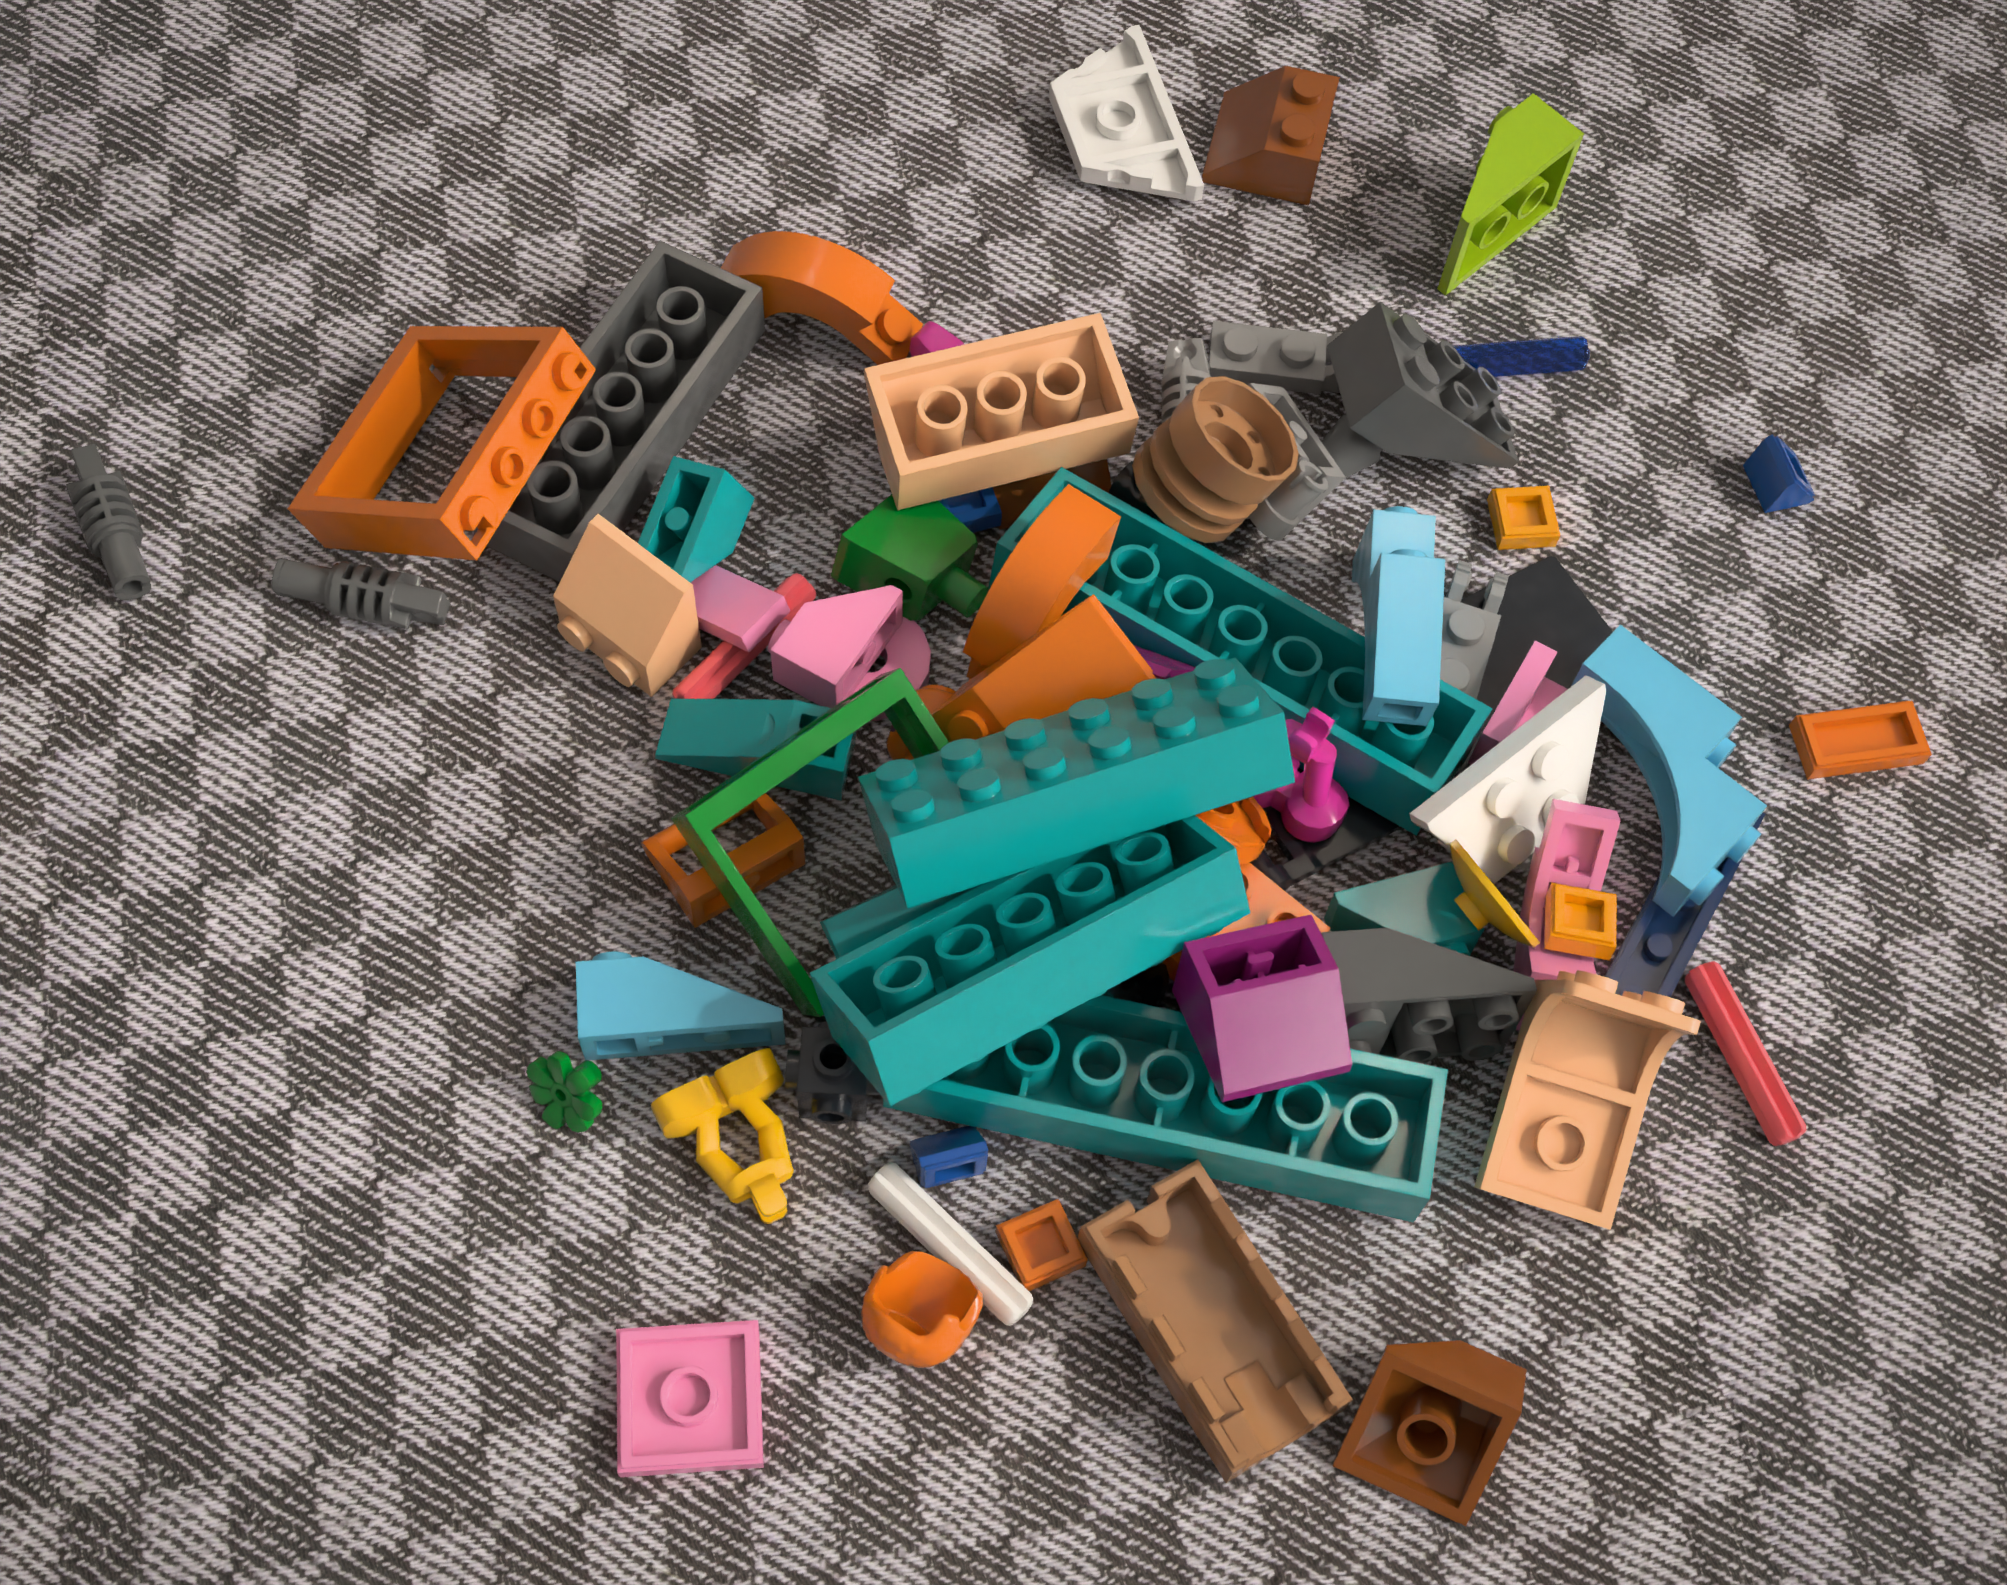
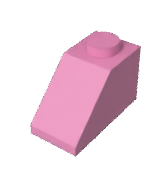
M893 585L804 603L792 621L785 619L778 625L770 639L768 652L771 653L773 681L817 705L829 708L834 707L849 697L902 624L903 591Z

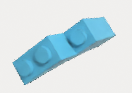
M1394 506L1384 510L1374 509L1353 558L1352 582H1357L1361 590L1365 627L1362 720L1427 726L1439 705L1445 559L1434 558L1436 516L1418 514L1416 510L1409 507Z
M1619 625L1585 660L1571 686L1585 675L1605 684L1606 695L1601 721L1622 742L1638 765L1654 798L1660 820L1662 865L1659 882L1652 901L1673 917L1689 898L1698 906L1704 902L1724 878V875L1717 871L1716 868L1726 857H1729L1737 864L1762 835L1753 825L1767 805L1719 769L1736 747V744L1728 738L1742 717L1622 625Z

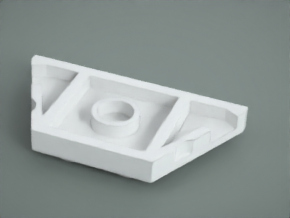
M1140 25L1131 26L1125 30L1123 41L1108 52L1099 48L1086 57L1080 67L1069 69L1050 82L1049 100L1080 182L1189 201L1202 200L1204 183Z
M1585 675L1409 813L1411 821L1431 833L1438 839L1437 842L1449 852H1451L1450 843L1457 839L1490 881L1494 884L1517 865L1523 863L1534 852L1535 847L1540 848L1552 799L1585 805L1606 695L1605 684Z

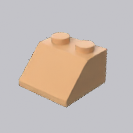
M597 514L589 522L553 595L559 619L557 628L564 639L574 648L582 652L588 648L603 660L607 671L619 683L626 687L635 684L652 697L702 648L693 584L601 515Z

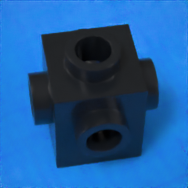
M827 1021L818 1024V1028L802 1027L800 1050L788 1049L785 1071V1090L797 1091L799 1118H810L825 1124H844L850 1121L866 1122L868 1095H880V1093L834 1040Z

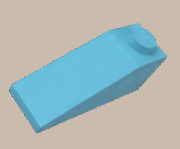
M604 952L594 956L591 961L576 962L578 1040L585 1060L786 1045L782 1008L644 956L632 957L624 952Z

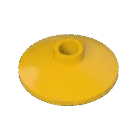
M1457 839L1450 843L1451 857L1456 874L1464 890L1454 901L1477 930H1481L1490 923L1507 936L1532 948L1540 944L1527 925Z

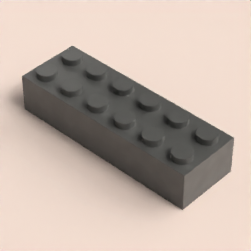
M660 240L580 347L581 351L596 368V371L486 546L560 582L589 522L597 514L623 532L668 469L673 456L678 455L765 332L762 287ZM476 527L475 530L473 531V532H474V535H475V533H476L477 530H478L477 527Z

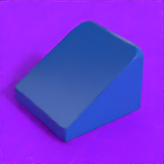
M965 1126L910 1141V1151L920 1187L925 1189L981 1175L986 1171L988 1147L985 1139L973 1126Z

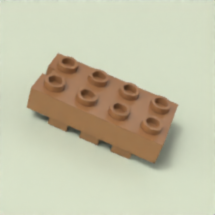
M1197 1159L1152 1185L1147 1198L1148 1206L1135 1213L1136 1210L1131 1202L1126 1200L1081 1226L1078 1241L1225 1483H1228L1343 1412L1353 1399Z

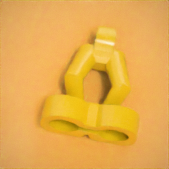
M770 1048L755 1051L717 1069L711 1077L707 1075L701 1076L661 1095L651 1104V1110L663 1135L670 1139L696 1134V1162L726 1194L731 1202L738 1204L751 1198L764 1224H771L782 1219L787 1214V1199L780 1184L790 1179L794 1172L782 1120L763 1102L774 1094L784 1082L783 1074ZM737 1110L743 1113L758 1133L760 1162L753 1164L745 1170L724 1153L720 1145L718 1119Z

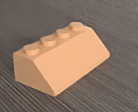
M1101 313L864 368V377L879 455L897 510L1056 472L1061 467L1068 469L1129 454L1139 420Z

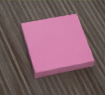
M758 1320L616 1329L617 1473L619 1477L764 1468Z

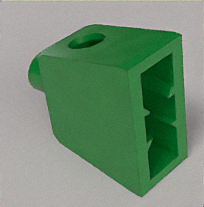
M892 494L841 535L830 575L836 581L856 592L889 585L897 587L903 591V617L910 621H920L941 601H944L968 618L976 612L988 593V587L968 574L978 546L976 536L939 501L897 510Z

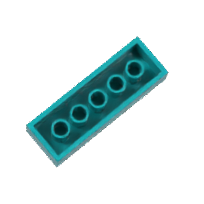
M1236 658L1208 660L1196 666L1194 671L1168 679H1148L1136 684L1130 691L1105 699L1091 698L1081 700L1073 704L1067 711L1039 720L1032 718L1018 720L1008 725L1004 731L976 740H955L943 746L938 752L916 759L888 761L879 766L875 772L858 777L876 846L907 909L1295 783L1284 711Z
M1193 815L981 884L810 972V976L832 1037L885 1101L892 1106L909 1096L922 1092L929 1085L970 1063L980 1061L989 1053L1024 1034L1043 1027L1052 1019L1080 1004L1101 996L1108 989L1149 967L1162 963L1166 958L1181 951L1184 942L1205 938L1220 932L1224 927L1250 914V908L1236 847L1197 816Z

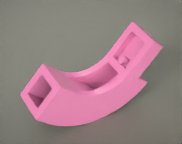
M1552 799L1540 848H1534L1520 918L1540 944L1532 948L1517 941L1514 972L1532 977L1534 980H1556L1559 971L1576 974V971L1580 970L1596 974L1593 957L1544 949L1545 898L1551 883L1596 891L1602 890L1620 825L1618 811ZM1524 1015L1518 1023L1516 1030H1520Z

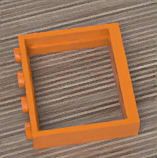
M410 326L287 509L325 548L477 561L593 376L596 368L563 327ZM433 364V365L435 366V368H434V370L431 372L429 368H430L431 365ZM455 376L517 377L436 504L374 500ZM477 527L478 530L470 541L463 532L465 530L474 531Z

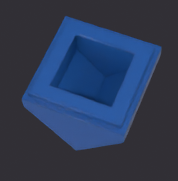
M1772 434L1766 437L1743 464L1764 513L1806 505L1814 501L1813 496L1815 494L1795 452L1778 436L1775 437Z

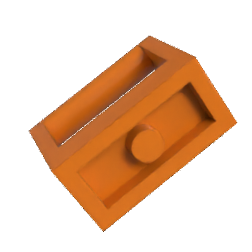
M766 793L711 830H716L753 809L767 831L727 853L753 894L805 865L803 836L790 817ZM675 824L641 842L647 857L694 928L731 908L704 867L687 875L670 856L688 845Z

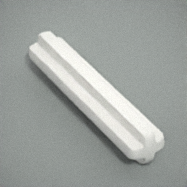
M889 1162L874 1174L868 1183L870 1194L930 1253L951 1266L960 1269L982 1292L983 1304L1001 1322L1011 1326L1027 1313L1032 1305V1294L896 1163Z

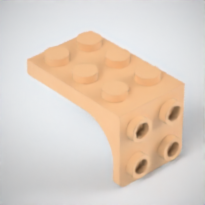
M1577 970L1576 974L1559 971L1556 980H1535L1537 992L1523 1017L1474 1187L1611 1230L1647 1100L1659 1067L1677 1039L1687 1034L1697 1035L1701 1021L1682 1015L1685 1003L1680 1000L1648 991H1643L1642 995L1623 991L1621 996L1615 994L1618 982L1580 970Z

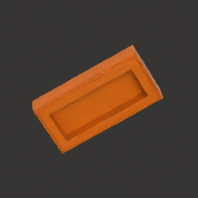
M1912 700L1796 715L1789 724L1807 780L1921 765L1932 755Z

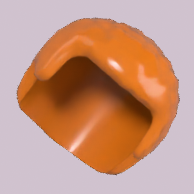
M910 1251L898 1258L889 1267L881 1265L875 1272L863 1298L861 1311L862 1327L869 1342L892 1360L917 1368L933 1367L947 1361L963 1345L979 1318L983 1307V1294L960 1269L925 1252Z

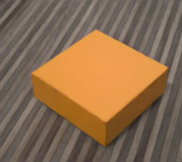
M1550 486L1491 489L1487 502L1497 550L1556 547L1560 538V531Z
M1551 883L1545 898L1544 949L1610 960L1616 949L1617 894Z

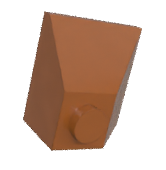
M1461 1340L1386 1345L1334 1458L1333 1467L1466 1526L1522 1413L1527 1369Z

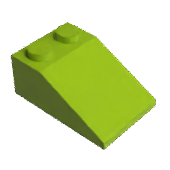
M1534 93L1515 108L1507 106L1502 109L1488 128L1490 138L1484 154L1476 165L1477 174L1461 214L1437 288L1445 296L1557 208L1584 133Z

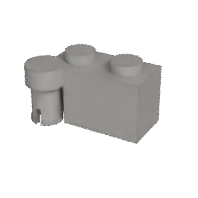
M1250 383L1248 386L1265 396L1282 414L1294 434L1299 453L1296 470L1262 503H1258L1257 509L1249 515L1252 523L1259 531L1270 539L1279 541L1296 527L1346 477L1284 387Z

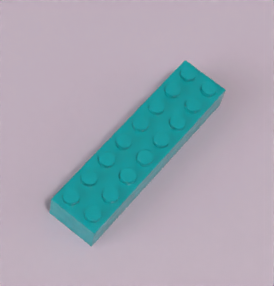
M1061 467L997 542L988 589H990L1006 560L1029 527L1051 501L1070 484L1120 515L1121 519L1108 559L1079 589L1062 615L1094 594L1132 644L1194 667L1212 659L1228 660L1236 658L1284 711L1285 720L1293 719L1303 724L1306 714L1312 706L1335 720L1326 738L1337 749L1332 779L1344 788L1348 797L1417 836L1421 828L1411 821L1409 813L1453 780L1471 752L1493 708L1440 679L1439 705L1427 726L1362 720L1365 670L1364 636ZM1300 761L1299 768L1304 771V763Z
M1101 995L1052 1019L1043 1027L1030 1031L996 1049L980 1061L970 1063L929 1085L916 1095L909 1096L892 1106L883 1098V1107L1175 1171L1198 1159L1208 1176L1212 1179L1414 1222L1430 1200L1448 1069L1350 1048L1352 1058L1350 1072L1222 1102L1182 1012Z

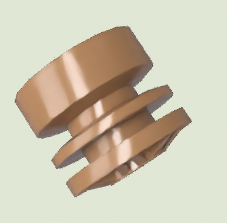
M1225 376L1207 377L1194 387L1173 410L1172 416L1158 426L1153 435L1136 450L1132 467L1136 486L1144 500L1166 525L1188 538L1211 543L1224 541L1257 509L1258 503H1262L1296 470L1299 453L1293 432L1282 414L1265 396L1247 384Z

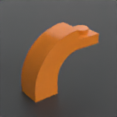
M788 231L755 234L733 245L721 266V269L762 287L764 319L773 314L789 312L820 320L844 335L877 365L906 359L910 351L911 338L923 326L922 322L889 294L895 282L891 276L859 254L816 236Z
M1070 484L1051 501L1018 542L981 604L963 649V653L971 657L966 677L972 679L1061 617L1079 589L1108 559L1121 519L1120 515Z

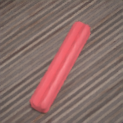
M795 573L787 577L774 592L784 596L791 611L750 652L723 640L673 689L672 695L674 699H714L769 645L774 631L783 620L792 621L804 603L815 599L816 591L814 587L801 574Z
M1711 961L1693 968L1685 976V984L1769 1143L1773 1146H1780L1800 1138L1806 1132V1124L1721 965Z

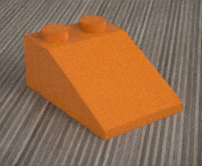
M1093 594L963 684L932 714V717L949 742L959 739L976 740L1004 731L1008 725L1015 721L1028 718L1039 720L1067 711L1073 704L1081 700L1112 697L1132 690L1136 684L1142 681L1157 678L1152 674L1153 670Z

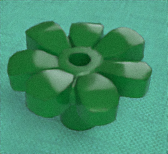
M556 1051L548 1059L540 1056L528 1065L526 1073L533 1082L529 1086L533 1100L540 1105L548 1104L542 1114L543 1120L555 1130L567 1123L568 1127L576 1133L587 1131L593 1125L594 1119L601 1114L603 1108L602 1101L590 1091L602 1079L599 1067L592 1061L585 1060L573 1069L569 1056L561 1051Z

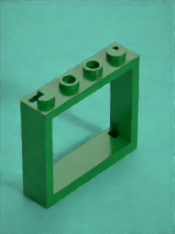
M901 668L879 675L671 818L802 1015L816 1017L824 1015L813 982L711 830L882 712L886 714L914 759L940 751L949 742Z

